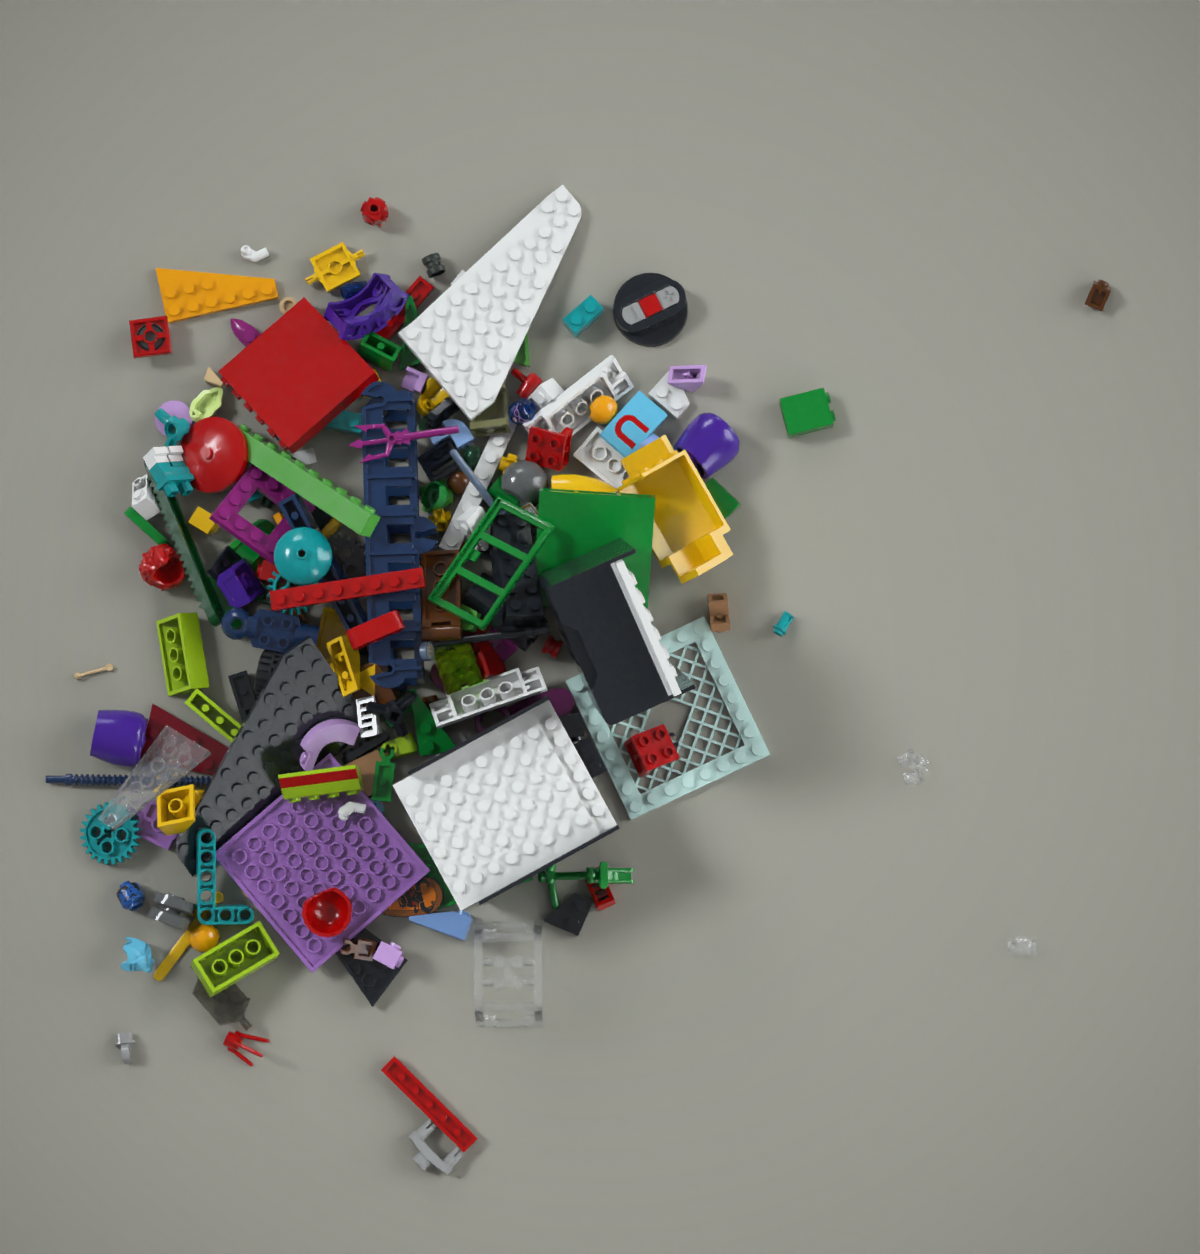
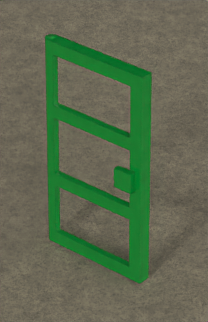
M498 496L428 597L429 602L485 631L555 526ZM501 509L543 530L528 554L486 533ZM480 540L523 561L504 589L462 567L467 559L474 563L479 559L481 553L475 547ZM457 574L499 596L483 620L441 599Z

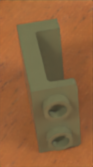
M505 384L502 385L495 402L469 423L470 431L474 438L511 433L508 391Z

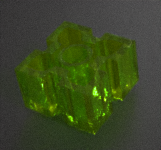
M470 643L453 645L454 649L451 651H447L446 648L435 651L433 660L447 695L462 690L460 685L467 683L470 687L483 682Z

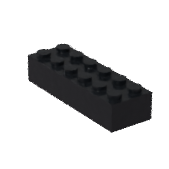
M497 515L491 524L490 535L528 554L533 547L530 523L514 515ZM489 544L494 584L504 589L523 561ZM535 557L499 609L501 626L538 627L544 617Z

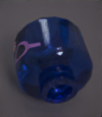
M521 398L509 406V419L511 422L522 426L523 423L534 418L537 407L528 398Z

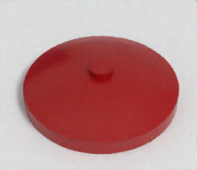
M207 417L192 425L188 434L184 435L180 444L184 451L181 455L185 465L190 469V474L194 476V479L190 482L194 489L205 493H220L228 490L238 482L247 465L248 444L244 433L235 423L221 417Z

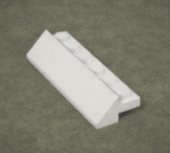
M610 355L529 418L527 422H524L523 426L528 432V436L531 426L556 433H561L567 427L573 429L572 435H574L592 421L589 417L591 414L589 406L594 402L595 398L601 395L611 396L616 402L634 386L627 374L621 369L616 358Z
M539 666L523 672L516 668L446 692L447 698L433 702L429 706L436 727L439 729L548 690Z

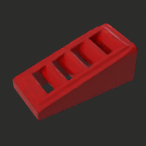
M584 879L598 911L616 904L609 886L606 888V892L596 896L595 893L604 889H601L600 886L592 888L593 885L598 883H587V879Z

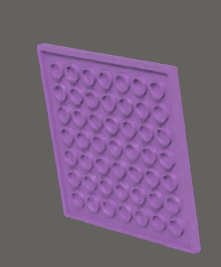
M329 753L313 767V770L341 767V764ZM363 790L358 791L359 794L347 795V792L339 793V797L328 798V795H322L319 800L311 801L308 800V797L301 798V802L289 803V800L283 799V795H281L216 851V860L312 973L346 945L343 943V938L352 940L431 871ZM348 802L367 805L365 814L353 812L345 821L339 819L338 810ZM335 887L344 892L351 902L353 909L351 920L346 929L339 935L321 937L311 932L304 924L302 916L303 903L309 897L325 889Z

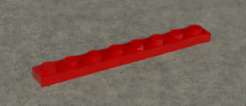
M421 567L269 591L271 609L272 611L426 588L424 571Z

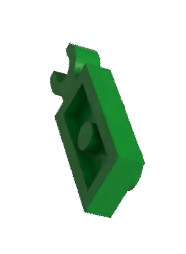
M381 748L379 754L382 762L376 761L371 800L391 802L396 764L390 763V761L393 759L395 752L391 749V754L384 756V748Z

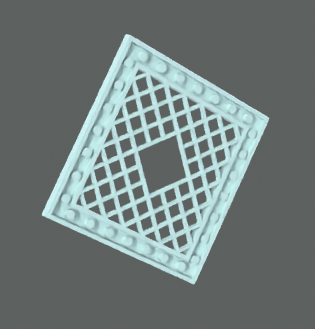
M701 617L661 636L662 639L659 640L666 647L669 656L680 660L678 669H680L682 661L693 664L689 674L682 672L689 680L692 678L701 681L698 691H689L696 694L693 704L683 701L685 693L682 694L680 699H671L692 707L678 742L677 753L681 746L691 749L688 759L682 757L678 759L686 762L683 772L673 769L675 761L671 763L670 768L664 765L661 766V768L669 770L666 780L655 777L658 770L656 768L653 776L646 775V777L651 778L649 787L639 786V775L635 783L629 772L637 773L635 769L630 768L631 758L628 765H626L621 755L622 753L629 756L628 752L622 751L625 740L629 739L626 738L629 728L640 731L639 733L646 731L644 726L651 708L647 710L646 715H636L644 718L641 728L631 725L634 716L630 717L628 724L619 722L618 724L627 726L624 736L613 733L616 724L613 725L610 731L607 723L593 705L580 674L565 681L630 820L770 755L705 617ZM692 643H696L697 648L689 645ZM684 648L681 657L672 654L673 652ZM687 648L697 651L694 661L684 658ZM699 654H701L706 666L697 663ZM695 665L705 669L702 679L692 675ZM707 671H709L714 683L705 680ZM703 683L714 686L710 696L700 692ZM716 687L722 700L713 697ZM699 695L709 699L706 709L696 705ZM711 700L722 703L719 713L708 710ZM724 704L730 717L721 714ZM694 708L705 711L701 721L691 718ZM707 713L717 716L714 726L704 723ZM720 717L730 720L727 730L717 727ZM690 721L700 724L697 734L687 731ZM732 722L734 723L738 731V734L729 732ZM703 725L713 729L710 738L699 735ZM715 730L726 733L722 743L712 740ZM685 733L695 737L692 747L682 743ZM728 734L738 738L735 748L725 744ZM613 736L622 739L619 748ZM698 738L708 741L705 751L695 748ZM740 740H742L744 746L738 748ZM711 743L721 746L718 756L708 753ZM724 747L733 750L721 756ZM693 751L704 754L700 764L690 761ZM706 755L716 758L706 764H703ZM689 764L698 766L697 768L686 772ZM671 772L680 774V776L669 780ZM654 780L663 783L651 789ZM637 788L646 792L640 794Z

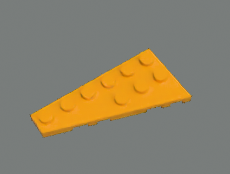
M155 268L165 314L168 317V324L279 299L275 280L271 278Z

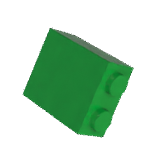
M824 387L779 399L788 438L833 427V422L836 421L834 411H830L829 403H831L829 393H825Z

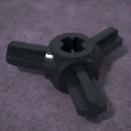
M408 691L399 700L393 699L386 702V704L369 701L366 705V712L383 715V719L394 725L397 736L402 738L408 734L404 722L406 719L405 714L408 712L407 708L417 699V695L414 691Z

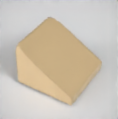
M208 367L204 378L206 384L222 388L223 390L225 388L223 382Z

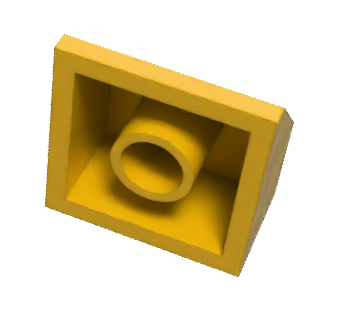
M194 785L158 791L157 827L166 836L185 832L195 822Z

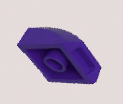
M246 558L241 559L218 575L217 586L222 590L230 606L240 608L265 591Z

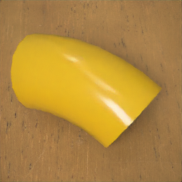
M559 474L553 475L551 479L552 489L617 492V488L599 479L583 475Z

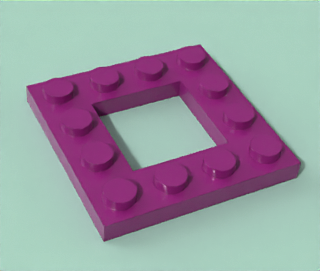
M252 464L209 519L273 564L274 550L278 540L286 532L292 530L285 516L268 536L238 513L256 491L276 505L295 494V492ZM304 500L312 514L315 507L306 500Z

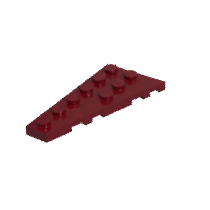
M152 704L145 734V745L142 748L140 760L214 775L228 747Z

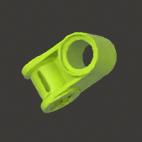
M412 732L405 735V737H397L387 741L381 746V748H384V752L386 747L394 749L395 755L391 760L419 751Z

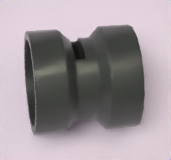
M439 253L430 254L422 259L423 265L428 269L427 274L429 278L437 277L446 271L444 265L440 264L441 257Z

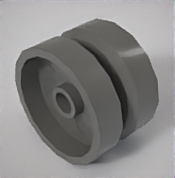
M156 891L153 902L162 905L163 909L151 907L147 917L188 930L191 921L186 917L180 916V913L193 914L196 904L185 901L184 898L170 893L167 895Z

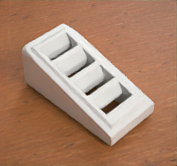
M375 695L356 699L361 738L383 733L379 715L373 713L365 715L364 713L366 707H363V703H368L369 701L376 702ZM372 718V722L366 723V719ZM368 726H373V729L368 730Z

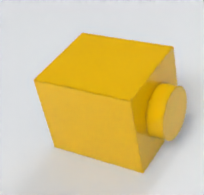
M199 506L188 521L192 527L209 537L212 533L215 534L220 527L209 519L212 514Z

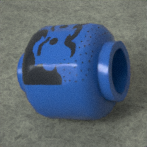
M126 881L119 886L120 889L116 894L123 909L134 911L143 906L145 895L138 883Z

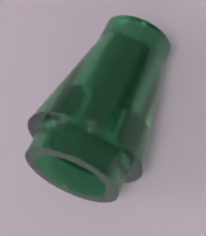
M466 445L465 450L463 449V459L474 472L482 454L480 452L481 447Z

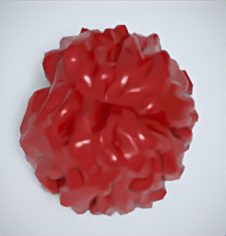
M168 544L150 547L148 552L142 554L143 559L141 564H139V571L143 581H146L150 586L153 585L161 589V591L178 587L186 577V568L182 567L184 562L179 560L182 555L177 554Z

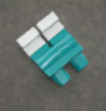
M181 445L153 447L143 457L154 481L157 483L158 491L164 490L167 497L177 495L179 490L182 496H187L193 491L190 482L194 479V476L190 474V469L185 465L181 454L184 451Z

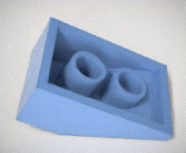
M458 910V913L451 911L409 917V921L462 941H466L473 922L470 913Z

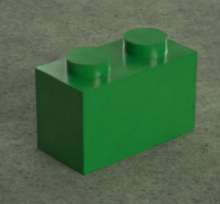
M371 332L364 336L357 353L365 360L390 372L399 357L402 347Z

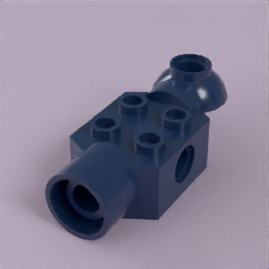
M233 608L227 611L221 620V628L228 638L241 640L249 637L252 647L282 653L308 635L316 645L320 628L317 625L300 622L298 615L283 614L282 612L261 608L253 616L246 610ZM234 619L242 621L243 626L241 629L236 630L232 627L231 623Z

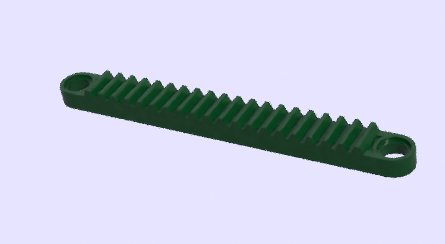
M144 461L149 475L147 481L151 482L149 487L154 488L152 494L157 495L155 501H159L157 506L162 508L160 514L165 515L163 521L168 522L166 524V527L170 528L168 533L173 535L171 540L176 542L174 547L179 548L177 554L182 555L179 560L184 562L182 567L187 568L185 574L190 575L188 581L193 582L190 587L195 589L193 594L198 595L196 601L201 602L199 608L204 609L209 622L217 627L221 625L224 612L176 496L167 497L164 490L158 491L157 483L154 481Z

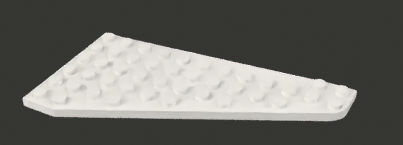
M561 185L548 195L421 315L398 333L399 337L470 421L495 402L581 219V207L564 185Z

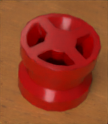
M549 635L541 652L544 654L548 653L555 659L563 645V641H557L553 636Z

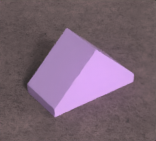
M670 366L667 383L668 385L694 392L704 384L707 366Z

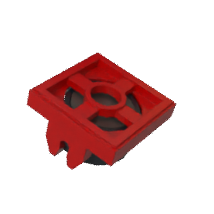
M167 316L129 320L134 359L172 354L171 332Z

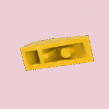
M339 636L327 642L326 645L343 697L360 690V654L358 649H352L347 636Z

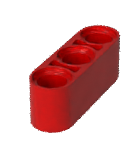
M394 610L353 627L345 633L352 649L357 650L404 630L405 626L398 610Z

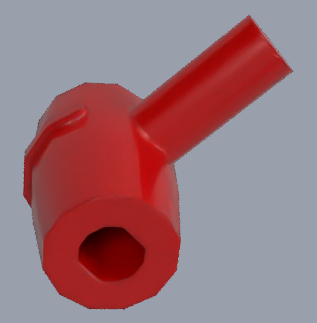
M516 368L511 371V374L522 382L516 393L525 400L542 383V379L535 373L525 376Z

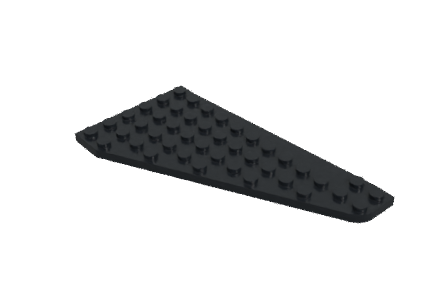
M309 635L285 651L280 657L196 805L195 822L185 832L180 833L175 842L176 855L191 876L196 874L197 833L201 828L207 827L214 832L217 851L282 795L278 775L306 771L300 765L301 754L306 751L301 747L300 743L311 728L330 719H345L358 724L356 703L350 695L343 697L337 675ZM343 742L327 744L319 752L315 765L329 753L335 757L349 744ZM208 832L201 836L203 842H208L211 839V834ZM204 852L201 855V860L208 861L211 858L210 852Z

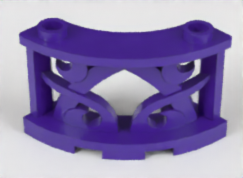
M373 273L367 285L355 296L339 302H329L324 318L326 321H330L339 331L341 340L364 338V335L371 332L376 333L387 326V322L394 315L397 316L402 310L409 295L401 291L390 279L389 275ZM376 304L374 311L365 316H358L360 312L370 305Z

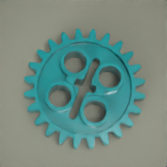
M105 802L104 807L98 804L97 810L91 808L92 815H85L88 821H82L81 823L85 825V828L80 829L81 832H84V836H81L80 839L85 840L82 847H88L85 853H93L91 859L98 857L97 863L104 861L105 865H110V863L117 865L118 861L124 863V857L130 859L131 855L129 852L136 853L137 851L134 849V846H140L136 839L142 838V836L137 834L142 828L136 827L140 820H133L136 814H129L131 808L124 809V804H119L117 807V802H112L111 806L109 802ZM111 815L115 817V823L113 825L110 823ZM97 827L101 830L99 837L95 834ZM123 830L126 832L127 835L125 840L121 838V832ZM109 842L112 845V850L110 852H108L106 849V846Z

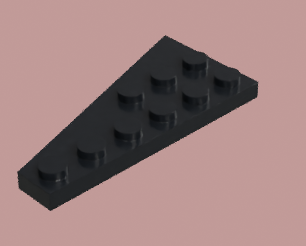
M366 928L351 940L352 942H356L357 938L375 940L377 942L375 952L382 941ZM346 944L342 948L347 949L349 947V944ZM340 950L336 953L372 1007L408 961L404 958L399 968L395 967L393 970L375 959L373 961L354 959L353 953L344 955L340 953Z

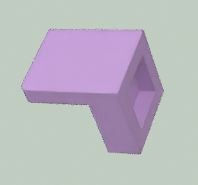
M407 366L406 375L401 387L421 395L429 377L427 374Z

